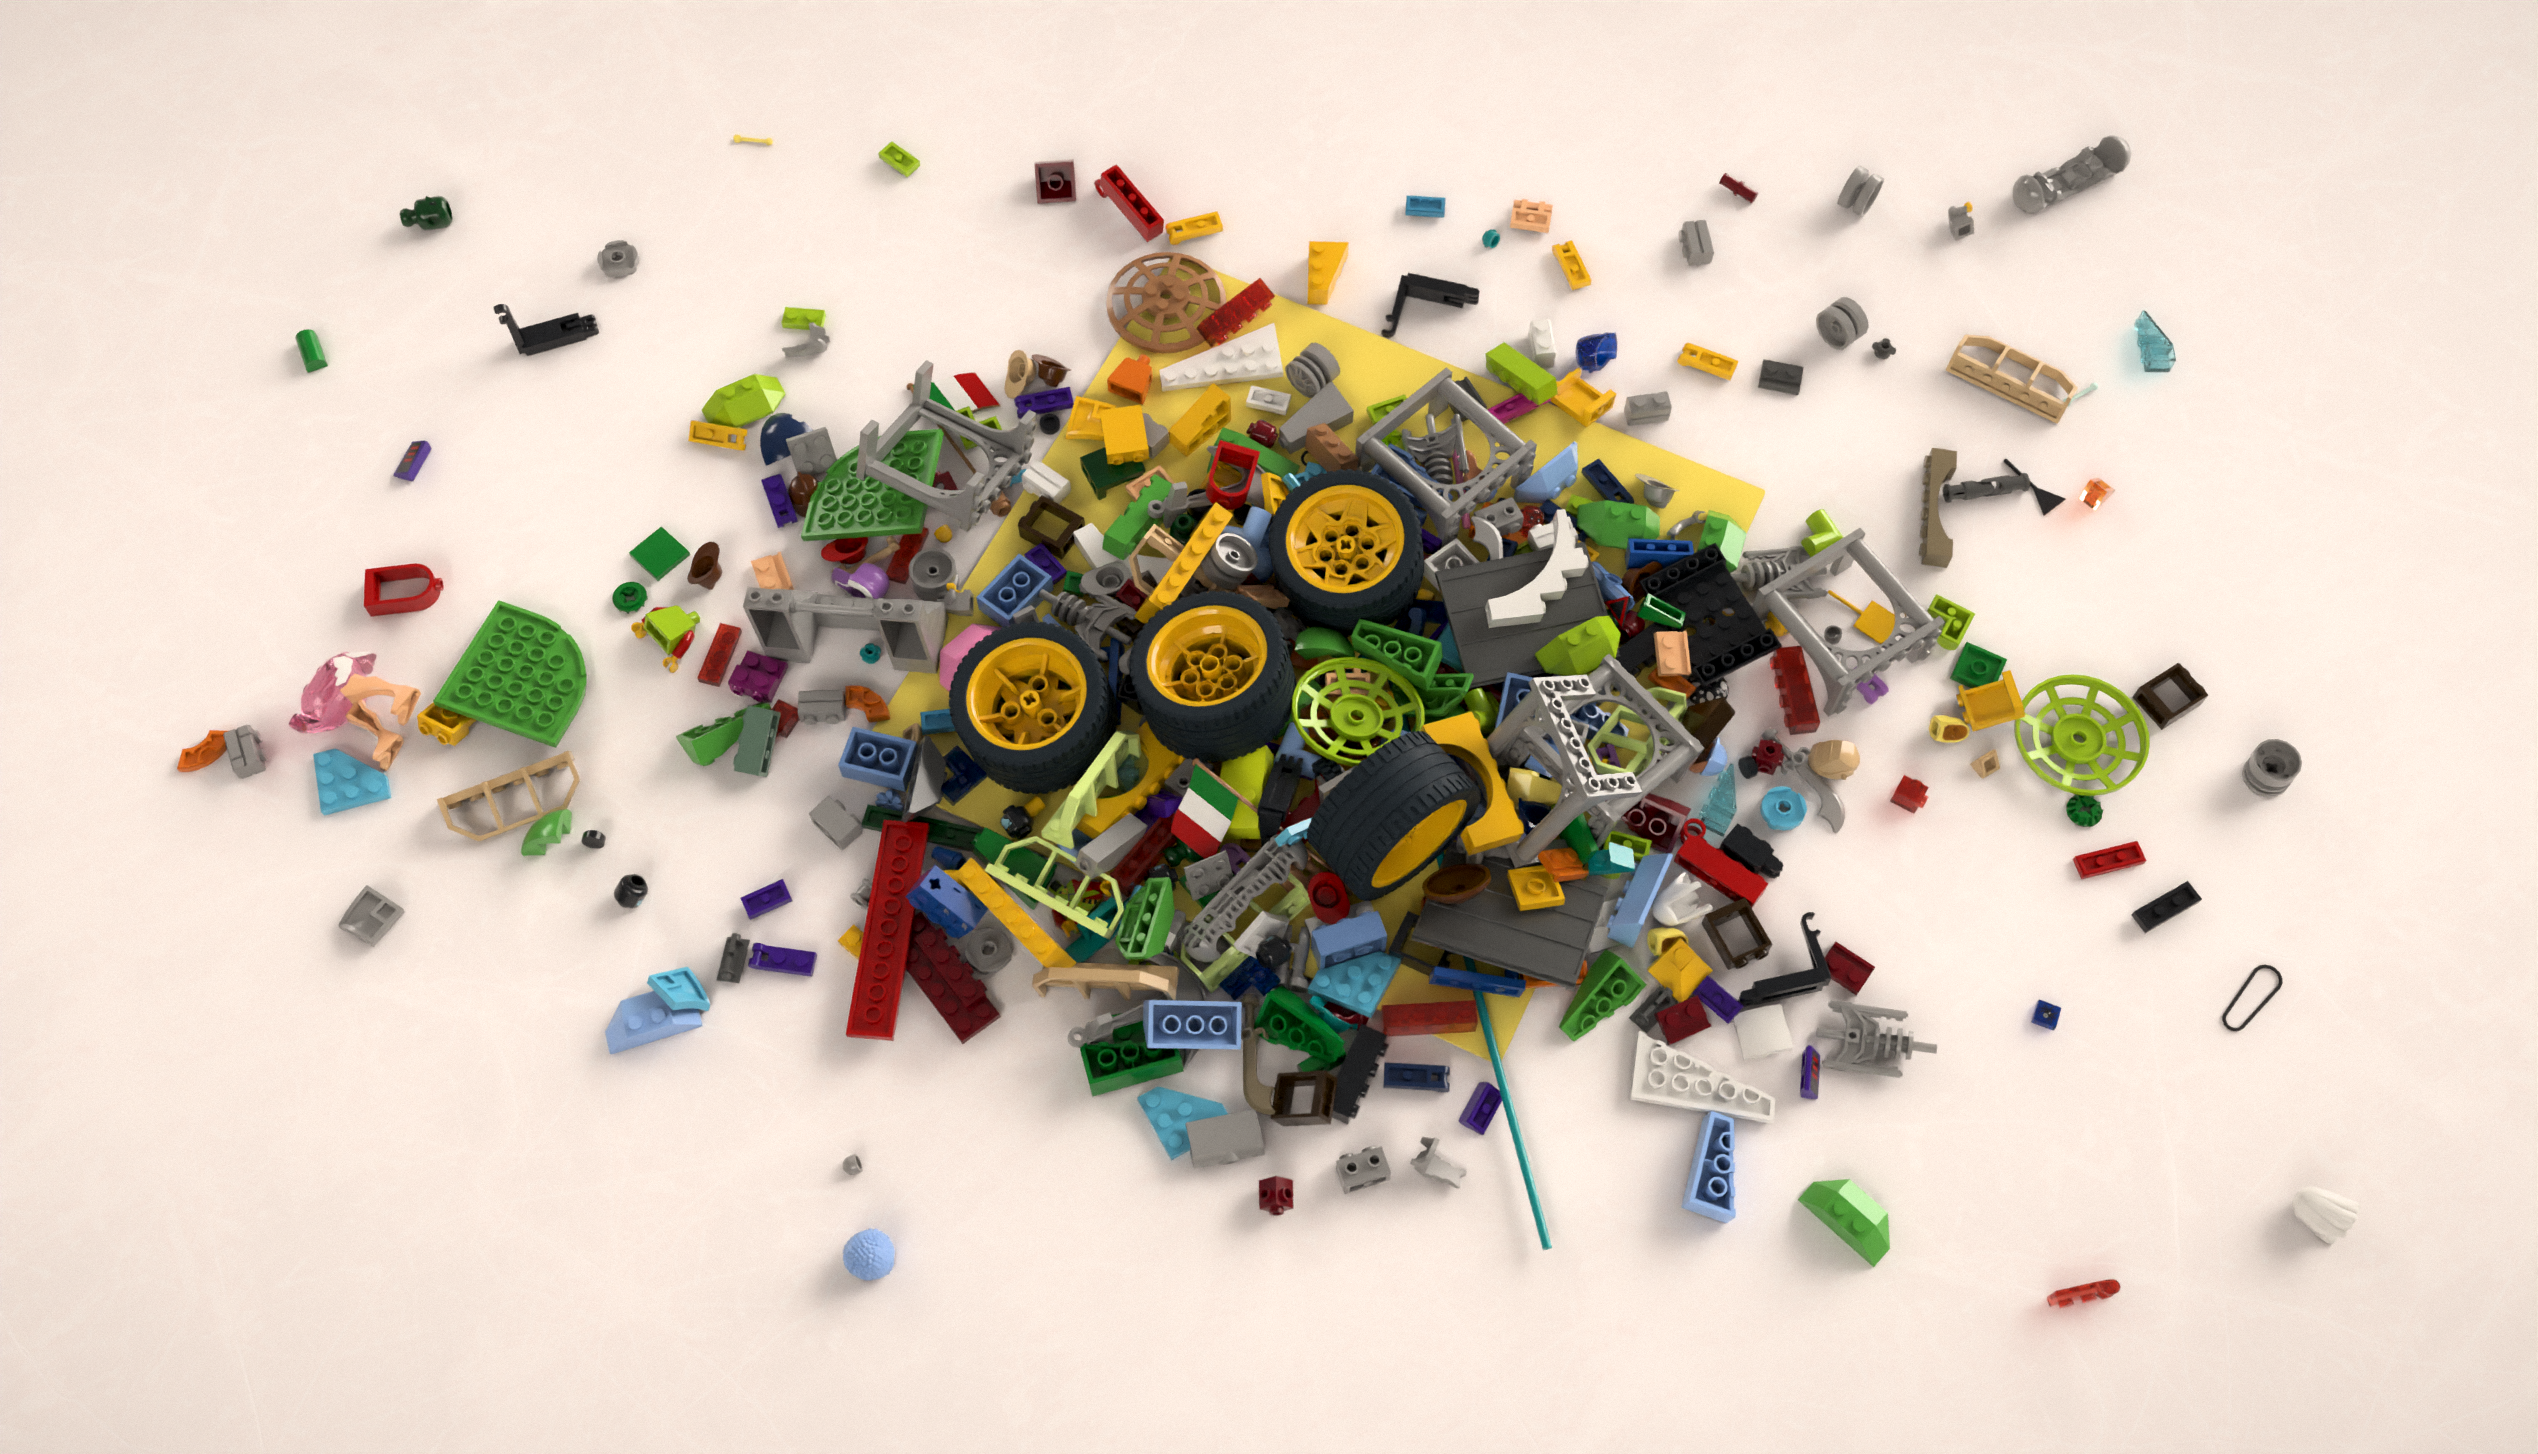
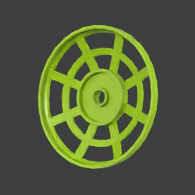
M1336 658L1314 666L1299 680L1295 687L1291 704L1294 724L1304 741L1324 757L1352 767L1358 766L1361 760L1340 757L1336 753L1341 751L1351 755L1369 756L1378 748H1382L1386 743H1390L1391 740L1401 736L1403 726L1402 715L1415 711V732L1420 731L1425 722L1422 700L1411 683L1389 666L1365 658ZM1344 668H1358L1379 674V677L1374 685L1359 680H1347ZM1328 671H1336L1338 682L1327 685L1319 692L1308 685L1317 676ZM1387 679L1401 688L1411 703L1398 706L1392 696L1382 689ZM1349 688H1361L1368 690L1369 693L1367 696L1351 694ZM1337 689L1341 690L1342 696L1334 703L1325 698L1330 692ZM1302 692L1313 699L1310 709L1311 720L1298 718V702ZM1377 696H1380L1391 709L1382 711L1374 700ZM1319 704L1330 711L1329 719L1317 720ZM1357 715L1361 720H1354L1351 716ZM1395 717L1394 733L1381 728L1384 719ZM1303 727L1314 728L1318 736L1330 746L1328 750L1312 740ZM1321 728H1333L1339 735L1338 738L1332 741ZM1375 736L1388 739L1387 742L1376 748H1372L1369 742ZM1347 740L1360 742L1363 750L1350 749L1343 745Z
M2060 675L2037 684L2022 700L2024 710L2034 697L2045 690L2051 703L2041 709L2036 718L2025 713V717L2016 719L2014 722L2015 739L2023 759L2041 779L2050 785L2077 795H2105L2127 786L2144 767L2150 747L2146 722L2134 702L2113 685L2086 675ZM2072 684L2090 688L2086 699L2077 697L2059 699L2054 687ZM2098 691L2115 699L2128 713L2116 719L2106 708L2095 703ZM2081 705L2083 708L2081 714L2073 713L2067 715L2063 706ZM2053 709L2059 718L2054 727L2042 722L2045 715ZM2095 710L2108 720L2109 723L2101 726L2095 719L2090 717L2091 711ZM2021 721L2033 727L2032 739L2035 751L2027 752L2022 743L2020 735ZM2132 721L2139 735V753L2125 751L2126 741L2122 726ZM2039 730L2051 735V746L2041 747ZM2113 730L2116 733L2118 749L2106 746V734ZM2073 735L2081 736L2084 742L2079 743L2075 741ZM2057 753L2066 760L2065 769L2054 764L2047 756ZM2101 754L2115 757L2111 765L2104 770L2096 761ZM2041 758L2052 770L2063 775L2062 782L2060 783L2045 774L2033 760ZM2122 759L2137 761L2131 773L2120 783L2115 784L2108 777L2119 766ZM2076 764H2087L2094 774L2083 775L2073 772ZM2072 779L2082 781L2099 779L2106 789H2078L2071 787Z

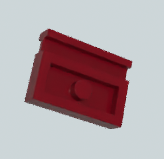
M1836 941L1825 956L1831 979L1855 995L1859 993L1875 969V966Z
M1698 995L1654 1014L1663 1035L1667 1039L1668 1045L1711 1027Z

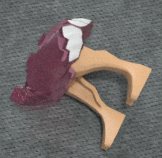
M342 652L327 659L317 669L316 674L303 689L301 695V714L295 713L288 724L300 733L330 731L348 722L366 729L378 737V744L372 759L380 761V769L387 771L400 751L404 740L401 735L382 727L376 713L366 708L367 697L375 695L394 697L391 714L398 715V723L404 726L410 719L421 693L418 689L410 686L391 684L376 676L367 677L374 670L376 654L369 652Z

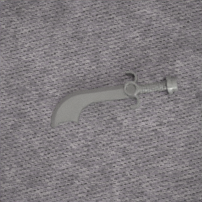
M1472 516L1471 521L1475 527L1473 542L1481 543L1487 548L1490 560L1503 558V543L1497 528L1483 518Z
M1769 727L1761 737L1763 740H1773L1782 745L1781 752L1788 759L1781 766L1782 774L1786 775L1788 773V770L1785 768L1787 765L1790 770L1796 771L1818 793L1822 805L1817 815L1826 819L1831 825L1833 832L1838 833L1845 819L1843 803L1839 796L1804 762L1805 757L1800 752L1805 753L1807 756L1810 754V750L1806 747H1801L1797 752L1793 753L1776 736L1778 731Z

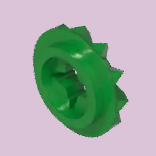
M637 582L621 584L615 589L612 596L614 606L620 612L625 611L628 614L630 611L637 612L641 606L644 607L645 601L648 600L646 589ZM625 596H629V597L634 596L635 601H634V600H633V601H632V600H629V601L627 602V599H626Z
M2075 794L2066 805L2068 817L2075 824L2082 827H2092L2099 823L2104 810L2100 806L2101 802H2097L2094 796ZM2083 806L2091 807L2088 813L2086 811H2079Z

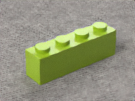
M1505 342L1485 353L1487 370L1512 386L1515 391L1522 393L1528 400L1540 405L1558 394L1556 377Z

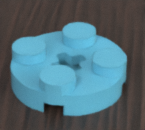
M1778 786L1767 792L1760 805V811L1769 828L1786 831L1792 830L1802 823L1807 811V805L1800 793L1797 794L1791 791L1792 788L1786 786ZM1780 804H1783V806L1788 807L1789 810H1787L1786 813L1780 811L1778 808L1780 807Z

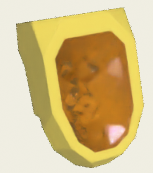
M1934 715L1929 725L1930 736L1935 741L1956 743L1966 739L1970 733V729L1965 721L1957 717Z
M1660 927L1649 930L1647 944L1649 950L1655 956H1660L1679 937L1687 945L1689 944V939L1683 931L1675 928Z

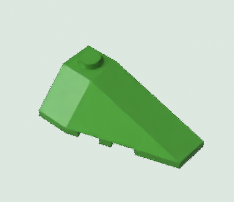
M1224 427L1214 446H1218L1219 440L1260 451L1257 465L1266 473L1275 474L1282 480L1288 473H1292L1293 476L1296 475L1300 468L1296 463L1247 436ZM1212 454L1208 465L1207 474L1209 473L1213 464L1214 456Z
M763 702L752 705L753 707L771 709L770 704ZM747 708L736 711L734 713L735 717H720L715 719L714 725L703 727L702 724L677 735L676 738L693 763L702 766L710 765L715 762V758L720 757L738 740L739 734L743 730V715Z
M1605 949L1590 967L1558 1027L1572 1041H1576L1595 1028L1597 1022L1605 1017L1610 1018L1614 1015L1616 1009L1622 1005L1627 1006L1632 1003L1647 984L1621 957Z

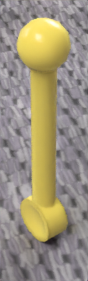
M739 134L733 136L736 143L741 141L766 143L767 145H772L773 143L771 138L741 137Z

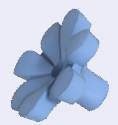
M888 789L885 793L880 792L877 794L876 806L896 811L903 810L902 798L896 791Z

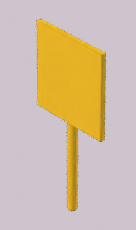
M1828 591L1829 595L1861 615L1853 627L1879 644H1882L1891 635L1895 623V615L1873 600L1863 612L1833 591Z

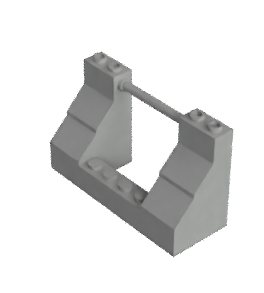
M748 587L743 603V608L768 657L782 661L810 663L819 626L880 631L894 670L937 674L940 650L943 647L949 619L944 602L822 595L812 591Z

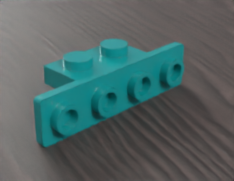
M1111 897L1107 901H1103L1087 917L1092 920L1098 917L1109 923L1106 927L1109 928L1118 912L1116 900ZM1128 897L1125 901H1123V904H1124V905H1125V902L1129 901L1130 897ZM1077 924L1076 926L1081 936L1069 945L1065 951L1077 963H1084L1117 936L1120 924H1118L1110 940L1081 924Z

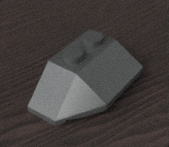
M926 735L917 745L901 819L904 823L931 811L936 804H940L943 797L941 787L947 778V772H945L946 761L932 739Z

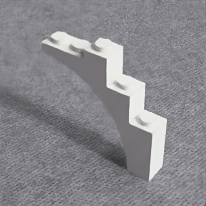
M1565 509L1557 510L1553 517V550L1542 572L1520 590L1503 597L1488 600L1485 612L1489 628L1540 622L1546 613L1544 601L1561 599L1567 590L1566 578L1582 576L1586 568H1588L1587 555H1584L1582 548H1575V538L1570 533L1571 519L1569 516L1567 517Z
M1092 523L1073 532L1074 542L1092 570L1108 563L1119 562L1129 568L1131 579H1133L1128 559L1130 555L1123 561L1103 550L1104 536ZM1137 554L1141 576L1144 577L1146 575L1156 586L1174 562L1167 558Z

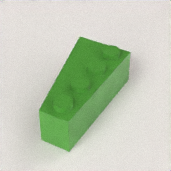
M1156 474L1150 478L1151 485L1148 488L1144 486L1140 490V496L1136 503L1131 501L1125 510L1124 516L1120 514L1104 534L1102 549L1123 561L1132 554L1154 524L1160 527L1163 523L1164 514L1160 518H1152L1148 515L1147 508L1150 501L1159 500L1163 502L1168 497L1172 483Z
M1360 618L1351 635L1354 651L1370 660L1389 666L1413 685L1426 692L1428 691L1443 658L1441 642Z

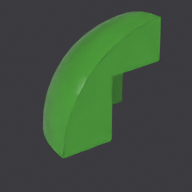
M1308 627L1305 631L1299 633L1296 640L1295 651L1305 660L1328 654L1333 658L1355 657L1353 646L1348 638L1331 628Z
M568 809L557 810L538 819L524 837L521 848L522 855H545L546 844L561 843L562 834L570 833L572 812Z

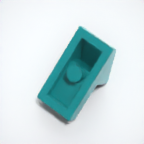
M1609 842L1608 850H1598L1588 861L1589 876L1635 872L1633 849Z

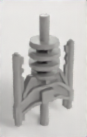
M1428 414L1425 416L1428 435L1420 438L1412 437L1411 431L1407 429L1401 431L1404 451L1408 452L1415 462L1416 458L1421 465H1424L1426 473L1433 480H1437L1440 484L1450 485L1453 484V473L1448 458L1453 456L1455 449L1457 456H1459L1457 458L1458 462H1460L1458 465L1459 470L1465 474L1469 472L1460 415L1455 414L1453 419H1451V426L1444 431L1436 432L1434 415Z
M1802 546L1745 551L1743 557L1748 558V560H1755V558L1760 560L1763 557L1772 560L1770 563L1754 562L1752 565L1749 563L1745 564L1742 567L1741 573L1731 574L1735 582H1742L1746 590H1759L1801 564L1799 557L1807 556L1808 553ZM1824 567L1811 576L1826 575L1827 568ZM1804 579L1784 591L1783 594L1788 600L1815 599L1825 597L1828 592L1822 590V588H1814L1807 579Z
M1081 583L1079 584L1080 592L1089 594L1090 598H1096V601L1099 603H1093L1090 607L1086 606L1084 600L1079 599L1075 595H1070L1068 592H1061L1056 597L1042 589L1038 596L1053 604L1052 614L1055 617L1059 616L1062 622L1075 626L1078 636L1091 647L1098 660L1102 662L1108 661L1107 652L1101 650V642L1107 635L1127 646L1131 644V637L1113 627L1117 622L1126 617L1133 621L1134 615L1137 612L1135 609L1107 595L1097 596L1087 593Z
M1830 1001L1828 1006L1832 1009V1012L1842 1013L1846 1023V1031L1817 1028L1816 1037L1844 1041V1049L1837 1058L1827 1057V1060L1824 1059L1822 1061L1823 1067L1834 1070H1848L1900 1078L1903 1072L1898 1070L1897 1066L1887 1068L1886 1065L1877 1066L1876 1063H1869L1867 1061L1876 1058L1878 1049L1884 1050L1883 1057L1886 1058L1889 1056V1051H1894V1059L1898 1060L1900 1059V1053H1906V1060L1911 1059L1912 1050L1937 1053V1044L1913 1041L1914 1032L1910 1030L1908 1036H1903L1902 1028H1898L1897 1035H1891L1892 1027H1887L1886 1034H1881L1879 1022L1873 1019L1886 1017L1888 1020L1895 1018L1896 1021L1903 1022V1018L1906 1019L1908 1017L1907 1011L1858 1005L1843 1001Z

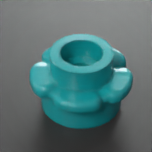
M1490 229L1483 234L1482 241L1486 248H1495L1498 245L1500 235L1495 229Z
M868 643L864 648H861L860 656H862L864 662L874 664L880 659L881 649L879 646Z

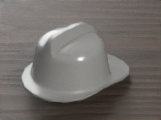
M1644 474L1635 475L1636 478L1644 482V498L1652 506L1665 508L1671 501L1674 492L1680 491L1669 487L1653 477Z
M1108 563L1086 572L1081 579V585L1087 593L1092 595L1115 597L1127 579H1131V572L1122 563Z

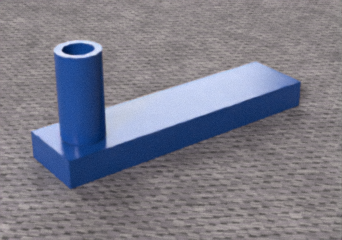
M1111 638L1110 646L1101 647V650L1107 652L1106 656L1109 659L1108 682L1117 703V725H1121L1122 702L1117 699V694L1123 681V673L1119 669V659L1125 653V647L1122 642Z
M1435 966L1429 975V984L1518 998L1526 987V980H1520L1518 972L1505 969V977Z

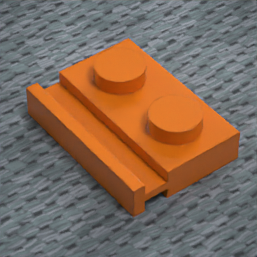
M1571 847L1543 850L1537 856L1547 872L1554 875V882L1584 879L1589 873L1587 870H1583V863Z

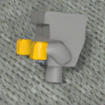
M1966 202L1963 207L1956 208L1952 206L1948 209L1950 231L1955 241L1974 234V220L1972 217L1967 216V212H1972L1973 210L1971 202Z
M947 583L948 594L944 595V599H937V602H944L947 613L958 616H973L974 595L971 590L960 592L956 590L954 583Z

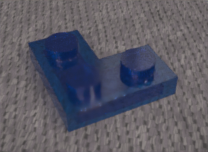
M1249 956L1218 985L1235 1001L1251 985L1260 994L1265 996L1281 980L1269 968H1263L1257 958Z

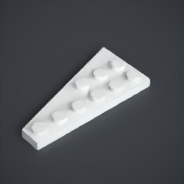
M1272 323L1159 370L1162 391L1211 386L1212 383L1220 385L1283 377L1275 324Z
M1638 1031L1630 1100L1706 1113L1713 1111L1724 1116L1773 1123L1776 1098L1750 1085L1746 1086L1734 1080V1077L1728 1074L1724 1075L1714 1070V1067L1682 1051L1678 1052L1666 1046V1043L1660 1040L1656 1041L1646 1036V1033Z

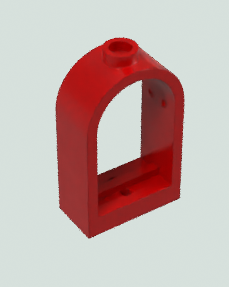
M1219 440L1206 485V496L1213 505L1216 502L1226 510L1237 509L1244 505L1249 494L1260 451ZM1218 461L1250 470L1246 487L1242 491L1228 493L1220 490L1215 485L1213 477Z
M417 563L365 569L364 607L371 617L425 610L438 600L440 591H443L442 578H436L427 566ZM415 578L430 580L426 590L417 596L380 600L381 582Z

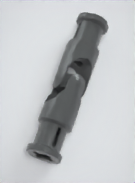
M2021 473L2020 476L2010 477L2005 475L1983 479L1980 482L1971 480L1961 482L1958 485L1945 484L1943 487V497L1946 503H1950L1956 499L1970 500L1982 496L2011 494L2012 491L2017 490L2028 491L2030 479L2027 473ZM1996 481V488H1995V489H1994V486L1992 485L1991 482Z

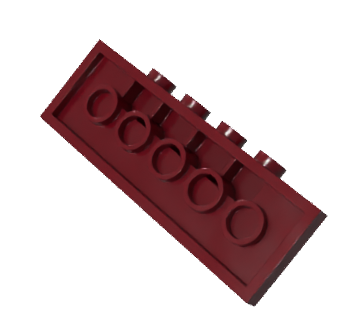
M920 912L914 917L906 970L960 1042L964 1044L1001 1016L987 998L985 993L987 988L980 979L976 981L973 978L972 974L974 971L967 962L962 964L959 960L961 954L954 945L949 947L946 943L948 938L941 928L936 930Z

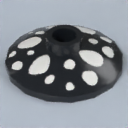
M1691 675L1687 679L1696 687L1695 692L1689 697L1690 701L1694 704L1721 697L1727 699L1729 687L1724 677L1710 684L1712 687L1702 686Z

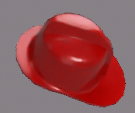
M868 537L836 539L823 547L821 556L827 561H839L845 565L858 563L866 555Z
M1321 872L1313 876L1309 881L1307 889L1317 918L1327 924H1336L1339 920L1346 918L1350 911V903L1340 878L1330 872Z

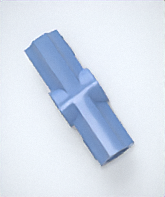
M1591 562L1602 598L1611 601L1630 596L1627 611L1632 609L1635 601L1621 586V578L1615 574L1608 573L1598 562Z

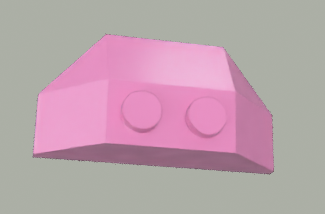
M972 623L940 650V684L948 692L951 690V681L954 680V673L957 672V667L959 663H962L963 657L968 654L972 647H975L978 641H982L985 636L991 635L995 630H1001L1002 627Z

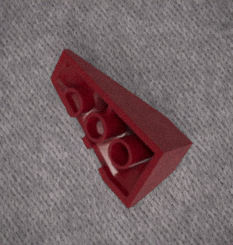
M1649 793L1622 815L1620 819L1628 825L1632 832L1635 831L1641 838L1652 840V848L1671 854L1691 808Z

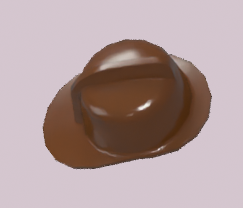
M1038 354L1032 355V359L1038 363L1039 378L1048 386L1057 387L1059 383L1064 381L1067 372L1071 371V369L1066 368L1060 362L1050 357Z
M798 472L797 476L790 483L788 494L796 513L805 518L811 496L816 491L819 481L810 474Z
M705 543L695 553L687 577L690 584H699L708 590H712L722 576V568L718 562L720 548L717 543Z
M1651 562L1643 568H1630L1626 571L1621 579V586L1633 597L1635 603H1638L1644 597L1639 581L1662 570V565L1659 562Z

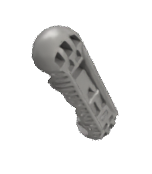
M2104 137L2097 147L2087 146L2076 157L2066 161L2060 168H2053L2042 174L2039 171L2033 176H2021L2014 184L2012 191L2013 200L2024 211L2030 213L2038 212L2123 172L2131 160L2130 146L2121 137Z
M1279 834L1272 836L1270 841L1247 862L1191 921L1190 925L1185 927L1183 931V944L1187 953L1192 958L1201 962L1218 960L1221 957L1216 950L1218 938L1223 933L1233 931L1236 928V918L1247 909L1250 900L1262 894L1273 883L1283 884L1288 878L1291 864L1300 870L1305 869L1308 862V852L1302 840L1291 846L1285 844L1279 847L1275 841ZM1208 915L1214 917L1210 923L1204 921Z

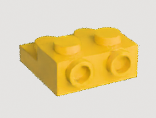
M434 702L417 715L420 732L425 736L431 734L437 737V740L443 745L449 743L455 746L469 734L468 727L477 721L435 706Z

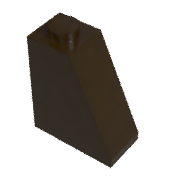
M1724 697L1688 706L1681 724L1693 737L1699 740L1700 744L1704 747L1701 752L1703 754L1735 715V710Z

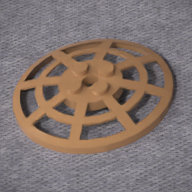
M1153 253L1133 260L1116 274L1107 291V314L1115 331L1131 345L1154 353H1177L1200 345L1217 331L1226 311V294L1223 283L1216 272L1201 260L1181 253ZM1172 258L1171 263H1157L1149 266L1143 264L1154 259ZM1180 260L1196 264L1206 270L1207 273L1198 275L1192 269L1179 264ZM1133 267L1139 270L1131 277L1126 287H1115L1118 280ZM1169 268L1167 275L1155 276L1151 270ZM1177 269L1187 272L1192 278L1183 281L1176 277ZM1142 275L1149 280L1144 287H1133L1136 280ZM1215 279L1220 292V304L1208 300V291L1204 281ZM1199 284L1202 298L1190 295L1189 287ZM1124 294V304L1128 313L1118 321L1113 310L1112 295ZM1130 294L1142 295V304L1133 309L1130 302ZM1164 294L1171 296L1169 299L1161 298ZM1189 303L1200 305L1197 311L1188 318L1185 311ZM1209 308L1217 311L1212 323L1204 331L1198 333L1193 323L1202 316L1205 309ZM1147 311L1156 317L1155 323L1148 322L1139 315ZM1177 316L1181 321L1173 325H1163L1164 319ZM1131 320H1134L1142 327L1153 330L1151 341L1143 340L1133 335L1124 326ZM1186 328L1191 336L1187 340L1176 343H1159L1161 332H1174Z

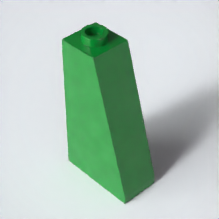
M985 827L982 834L978 832L972 842L974 845L973 853L986 866L988 863L994 865L1004 846L1014 842ZM1021 847L1011 850L1003 865L1009 868L1007 873L1014 877L1017 873L1029 879L1027 884L1033 887L1048 860ZM1056 864L1053 865L1042 884V887L1045 889L1056 873ZM1005 883L1029 908L1033 910L1036 908L1038 900Z

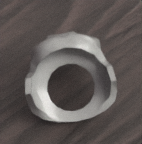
M814 322L809 323L812 342L782 348L785 356H813L816 353L825 352L827 350L826 343L830 342L829 336L824 335L826 334L825 328L815 325Z
M1422 1136L1420 1143L1427 1150L1420 1152L1416 1159L1411 1160L1410 1164L1414 1165L1415 1170L1424 1177L1433 1178L1439 1182L1450 1184L1455 1188H1460V1178L1464 1177L1467 1171L1452 1167L1450 1163L1441 1160V1157L1434 1154L1440 1139Z

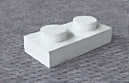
M1251 385L1246 400V407L1286 416L1291 401V394Z

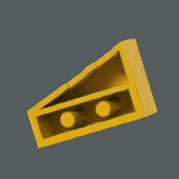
M1309 241L1307 304H1328L1336 286V281L1342 272V267L1348 258L1349 242Z
M1212 383L1178 422L1170 428L1169 442L1183 455L1188 457L1231 421V397Z

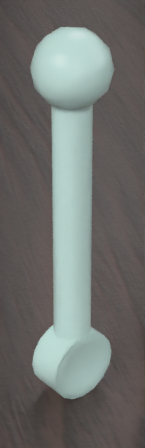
M2094 382L2087 389L2074 395L2068 406H2070L2072 401L2091 390H2097L2098 384Z

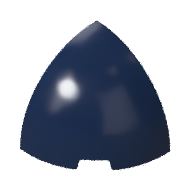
M777 413L770 416L764 423L760 436L761 453L766 466L790 456L786 439L813 431L811 427L804 421L798 422L793 419L791 414Z

